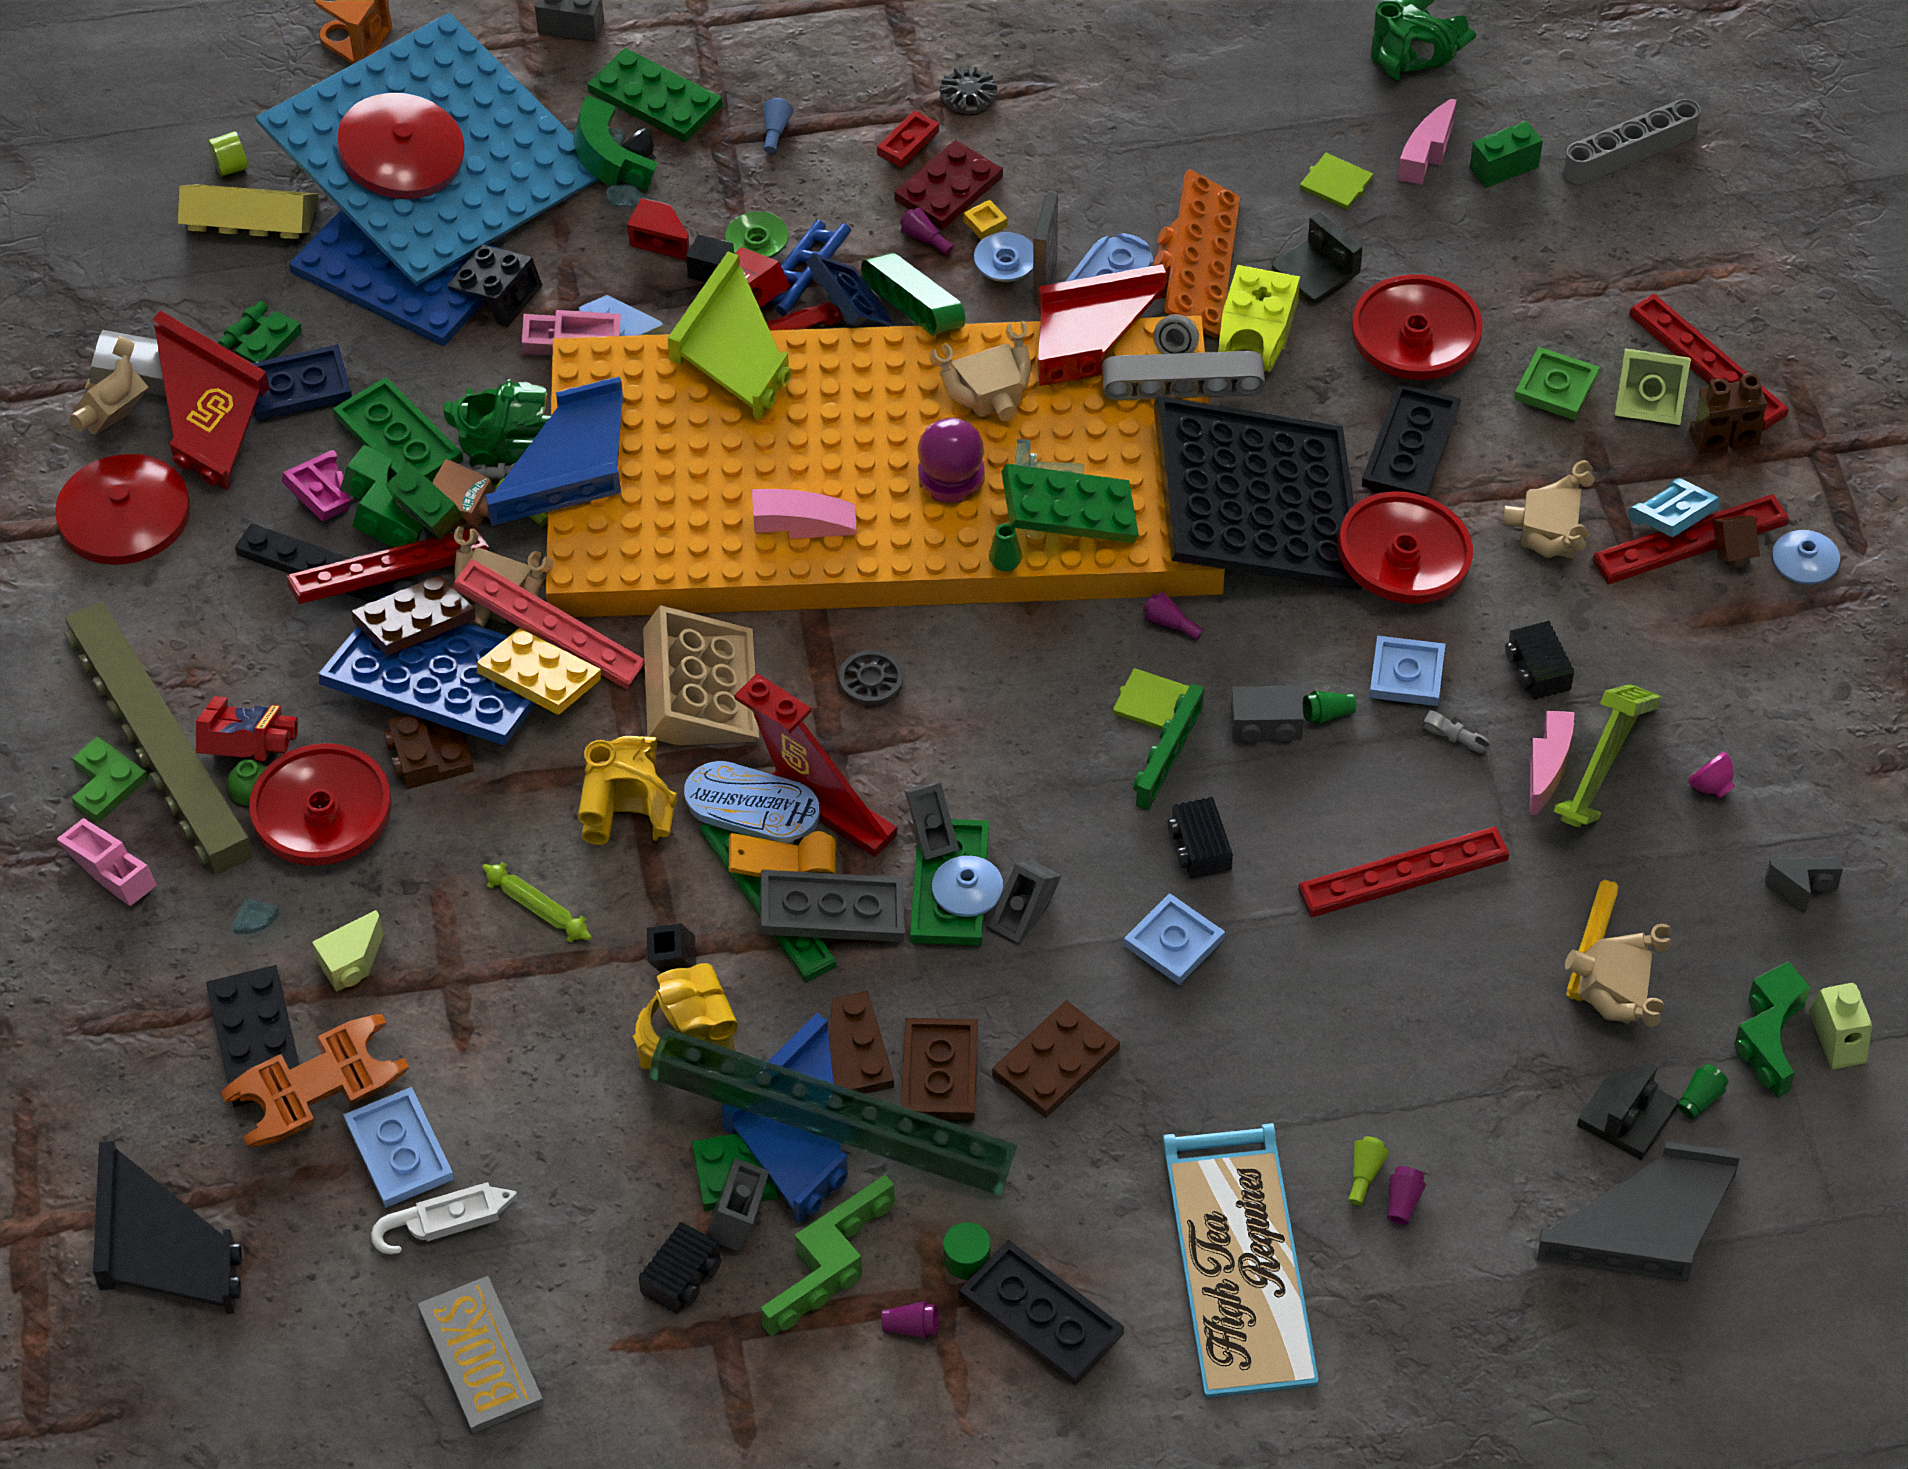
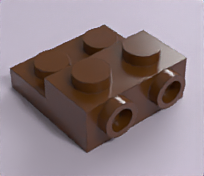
M410 714L388 720L389 730L383 731L388 751L395 750L397 756L391 758L397 778L403 776L407 789L474 772L473 762L462 731Z

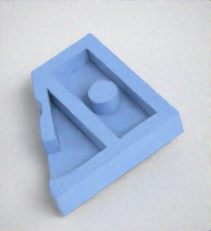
M608 295L579 307V311L621 314L619 336L660 335L664 333L661 321Z

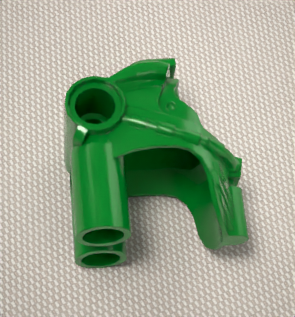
M1383 0L1376 6L1371 59L1380 64L1387 75L1398 81L1401 78L1402 72L1406 73L1410 70L1432 67L1434 69L1441 68L1456 56L1457 51L1476 38V33L1469 27L1467 18L1464 15H1456L1448 19L1431 16L1426 8L1435 0ZM1419 39L1425 43L1433 44L1434 53L1432 58L1426 59L1417 54L1410 47L1411 41Z
M510 379L506 383L498 385L496 389H486L481 393L473 394V389L467 388L465 396L459 398L456 403H452L451 400L443 405L445 421L458 430L459 445L469 456L471 467L486 464V467H496L498 463H506L508 465L516 463L551 417V415H543L547 398V391L543 386L531 385L527 382L513 383Z

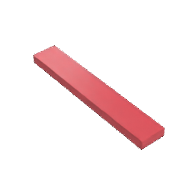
M474 559L469 561L454 581V590L521 629L601 669L602 676L626 690L630 688L645 666L644 658Z

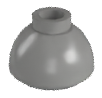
M1173 314L1158 322L1154 330V342L1162 354L1193 353L1199 342V333L1195 323L1190 318Z

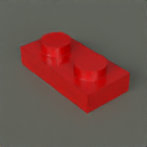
M914 110L877 146V155L903 168L939 133V123Z

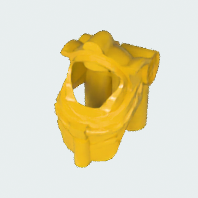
M623 736L612 741L595 740L585 748L586 775L577 817L583 823L581 837L584 841L594 845L606 844L610 838L614 812H632L648 815L653 825V840L655 841L658 840V837H668L670 835L673 813L678 798L677 793L670 791L655 772L657 737Z
M701 963L690 968L671 969L659 974L657 979L660 989L656 991V995L648 1006L643 1008L638 1015L635 1034L633 1035L637 1045L640 1067L643 1069L654 1068L661 1075L666 1076L670 1071V1067L675 1062L706 1049L707 1059L712 1064L717 1066L729 1064L735 1057L734 1034L739 1025L712 965ZM658 1007L661 1008L675 1029L673 1033L662 1035L661 1037L655 1034L651 1024L652 1017Z

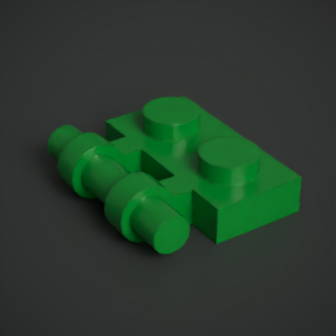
M259 301L254 307L249 306L242 313L243 318L236 325L232 324L224 331V336L218 341V344L226 349L235 345L238 347L235 350V354L250 363L277 358L302 333L301 323L276 310L268 318L264 317L263 315L269 308L263 301ZM251 327L256 329L250 336L245 334Z

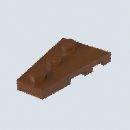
M868 990L833 998L829 1044L835 1101L894 1088V1077Z

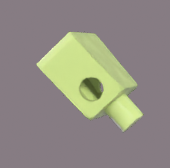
M1848 983L1819 990L1809 1010V1015L1831 1070L1865 1064L1868 1057L1872 1024L1857 985Z

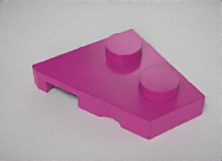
M334 450L283 472L281 482L322 522L349 510L350 505L349 494L340 490L343 474L342 471L338 470L336 464L337 454Z

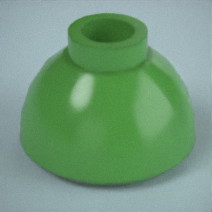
M249 759L239 762L232 769L227 779L229 797L237 804L249 806L254 784L266 766Z

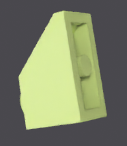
M376 910L312 942L317 963L336 992L345 987L356 985L370 973L384 935L380 916Z

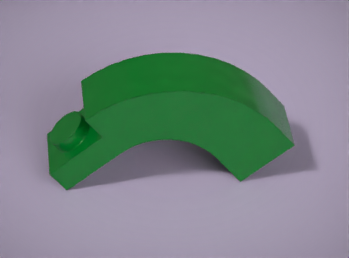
M587 95L581 106L574 130L573 141L578 158L593 176L615 188L618 180L648 192L658 162L618 145L609 132L616 107Z

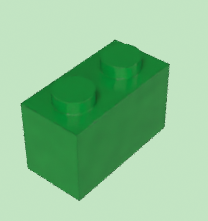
M1527 121L1472 142L1470 169L1485 188L1539 167L1543 140Z
M410 462L385 485L393 499L439 540L463 518L456 504Z

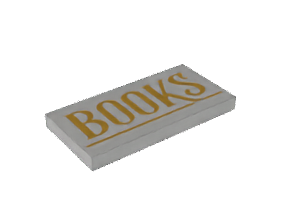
M489 1276L417 1304L472 1434L544 1405L541 1393Z

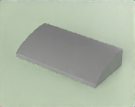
M102 330L91 364L90 383L98 384L115 371L116 361L121 360L122 357L112 354L118 337L122 336L133 341L135 344L129 361L132 362V368L149 387L145 393L166 396L157 340Z

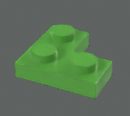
M98 736L72 758L75 767L92 778L88 784L72 797L73 804L97 823L101 822L148 780L144 769Z

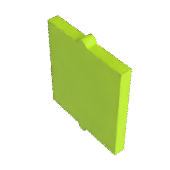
M1325 153L1315 166L1310 167L1309 174L1300 184V189L1348 210L1358 196H1363L1364 188L1372 180L1373 173Z
M1134 668L1125 686L1120 687V696L1113 708V714L1162 730L1167 719L1172 720L1175 715L1174 708L1179 695H1185L1190 686Z

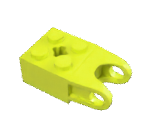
M1237 265L1223 309L1218 352L1241 350L1257 352L1262 356L1264 371L1270 372L1282 349H1285L1298 305L1300 276Z

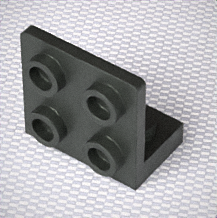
M1318 211L1309 218L1308 239L1272 263V270L1274 272L1300 276L1299 292L1312 303H1316L1361 273L1363 246Z

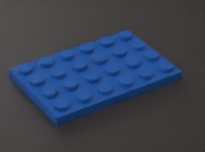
M342 210L289 263L291 273L443 347L487 301L450 291L447 286L474 253L416 286ZM492 244L486 245V246L498 248V247H496V246H494V245H492Z
M470 623L455 627L388 656L357 626L319 673L320 685L504 746L536 705V703L477 673V662L509 636Z

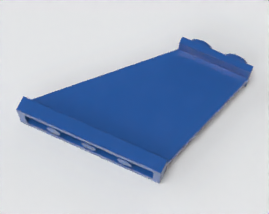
M620 376L556 392L557 409L496 491L485 495L491 526L621 493L618 454L624 398Z
M817 1013L721 1107L722 1128L730 1134L737 1133L759 1165L769 1171V1179L794 1212V1221L799 1224L809 1214H816L832 1190H839L848 1178L847 1154L842 1152L840 1148L828 1020Z

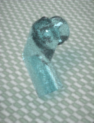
M612 185L606 190L607 199L615 206H633L636 208L641 198L648 199L632 185Z

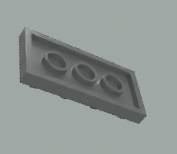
M761 870L760 935L903 942V877Z

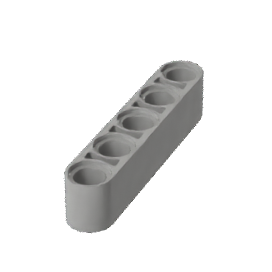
M1680 99L1572 143L1566 152L1565 178L1571 183L1583 184L1691 140L1697 134L1700 117L1699 104L1691 99Z
M1254 351L1121 355L1109 357L1102 363L1103 391L1105 396L1112 400L1156 399L1157 396L1170 398L1256 395L1265 388L1263 359L1259 353Z

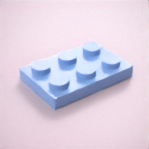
M412 1087L343 1114L346 1126L385 1208L454 1180L450 1165Z

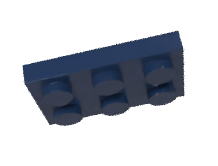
M814 253L808 259L806 264L814 273L812 275L813 279L825 288L829 294L827 296L828 300L844 314L843 320L851 328L898 326L855 267Z
M338 344L252 363L266 371L270 386L263 397H258L254 408L256 421L344 402L352 397Z

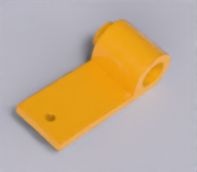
M815 831L805 836L799 845L731 833L729 836V872L761 877V870L836 874V841L832 836L822 831Z

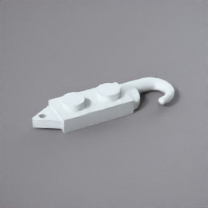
M487 1182L418 1202L415 1207L380 1218L373 1226L371 1232L372 1243L382 1253L397 1254L401 1252L402 1248L400 1246L387 1245L383 1240V1235L387 1230L407 1225L409 1232L415 1238L431 1241L498 1221V1215L517 1198V1193L512 1190L490 1187Z

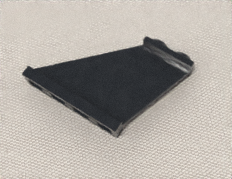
M114 1141L99 1142L93 1274L99 1290L115 1289V1283L224 1306L227 1314H234L235 1299L241 1298L240 1276H235L236 1266L242 1265V1249L240 1243L234 1242L231 1229H223L222 1235L116 1148Z

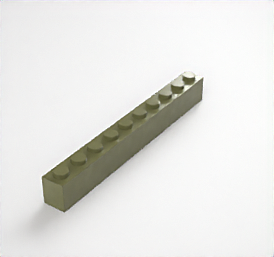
M97 602L66 616L65 619L69 631L64 632L68 645L72 651L79 650L81 654L78 655L80 664L86 674L92 672L95 678L92 679V682L99 696L103 697L106 695L109 701L106 702L112 718L115 721L118 719L122 721L123 725L120 726L122 733L129 745L135 743L137 746L135 753L143 768L149 766L152 773L149 776L157 792H165L167 796L164 798L165 804L173 817L176 815L180 817L179 826L186 840H194L196 846L193 848L201 865L208 864L214 875H217L253 858L246 833L104 602Z

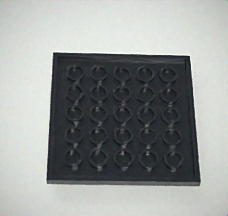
M1157 396L1153 406L1171 561L1361 590L1362 586L1344 568L1338 552V536L1342 522L1348 511L1354 506L1343 426Z

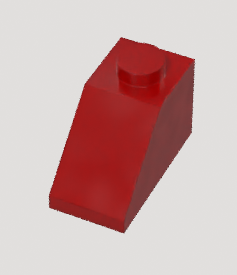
M641 198L627 223L629 246L686 260V255L690 250L689 235L671 205Z

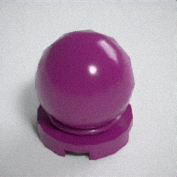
M955 417L940 419L926 427L917 447L920 461L918 465L920 487H924L925 490L930 492L932 499L945 503L965 501V496L972 494L975 490L978 493L985 481L984 462L982 460L984 446L979 432L969 422Z

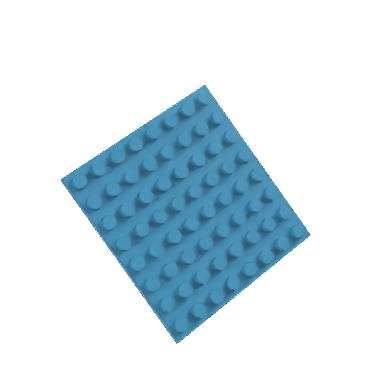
M450 13L441 16L255 117V122L416 286L471 255L481 245L490 244L599 181L598 178L585 168L578 158L574 147V135ZM386 93L415 95L437 104L456 121L463 135L464 155L457 176L444 189L429 196L414 199L391 198L364 188L345 171L337 153L338 129L347 111L366 98Z

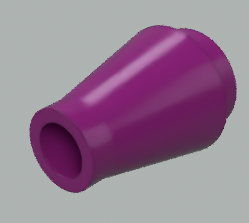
M1399 1166L1395 1169V1173L1390 1175L1389 1212L1387 1216L1389 1221L1399 1225L1409 1224L1410 1217L1426 1187L1424 1182L1425 1175L1421 1171L1412 1167Z
M922 1301L897 1308L883 1309L881 1315L883 1332H894L928 1339L929 1335H937L939 1328L937 1305Z

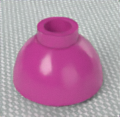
M1721 752L1692 774L1688 779V783L1699 792L1715 794L1718 799L1723 797L1735 787L1732 782L1734 774L1733 763L1728 753Z

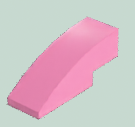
M1449 99L1437 107L1414 130L1400 157L1399 181L1422 185L1428 164H1442L1454 124L1457 100Z
M556 310V316L524 314L522 354L553 355V338L619 336L621 314Z
M752 489L755 533L789 531V539L857 534L855 505L853 503L818 493L798 490Z
M1546 711L1543 738L1532 739L1529 758L1530 815H1538L1552 797L1563 776L1570 752L1574 712Z
M84 818L57 838L59 845L87 873L129 906H132L157 886L147 864L129 854L121 841Z

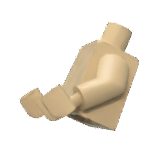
M1024 321L1020 323L1022 330L1020 335H1015L1012 332L1011 323H1009L1006 329L1007 338L1014 342V347L1012 348L1007 343L951 361V365L949 360L953 356V351L948 344H943L941 347L945 359L938 356L936 349L931 351L930 361L933 365L941 367L940 376L952 400L967 408H972L978 416H986L996 412L1001 420L1006 421L1012 419L1017 414L1016 405L1022 402V391L1028 387L1031 373L1028 346L1023 343V338L1027 333V325Z
M119 336L112 354L122 358L116 361L115 371L98 384L90 383V378L87 380L85 388L88 391L74 408V413L69 417L71 425L77 431L81 432L87 428L92 434L97 435L129 415L149 388L132 368V362L129 361L135 348L133 341Z
M1586 460L1579 461L1572 469L1574 476L1570 474L1548 486L1528 490L1525 508L1505 506L1503 525L1521 527V545L1534 550L1545 558L1561 556L1573 559L1575 550L1582 551L1585 549L1586 542L1584 539L1589 537V533L1584 525L1578 524L1581 489L1578 487L1579 484L1584 487L1593 485L1595 480L1591 473L1593 467Z
M458 527L455 530L454 539L461 545V548L456 552L455 580L469 561L474 559L538 597L544 581L542 574L543 572L550 571L553 567V560L550 557H544L542 565L539 566L541 552L537 551L532 552L528 556V565L478 547L473 552L471 546L478 541V532L475 529H470V538L465 542L463 539L464 528ZM458 592L475 608L476 619L467 623L484 628L489 618L501 623L509 622Z
M1657 924L1653 927L1651 935L1645 936L1643 932L1602 939L1596 942L1585 954L1573 949L1567 956L1565 969L1580 975L1578 990L1580 998L1592 1004L1606 1020L1621 1021L1628 1025L1630 1022H1637L1639 1018H1642L1647 1026H1657L1660 1023L1661 1013L1664 1011V1004L1658 998L1647 999L1652 951L1647 950V947L1652 946L1658 952L1667 951L1671 947V939H1659L1658 937L1669 936L1670 926L1667 924Z

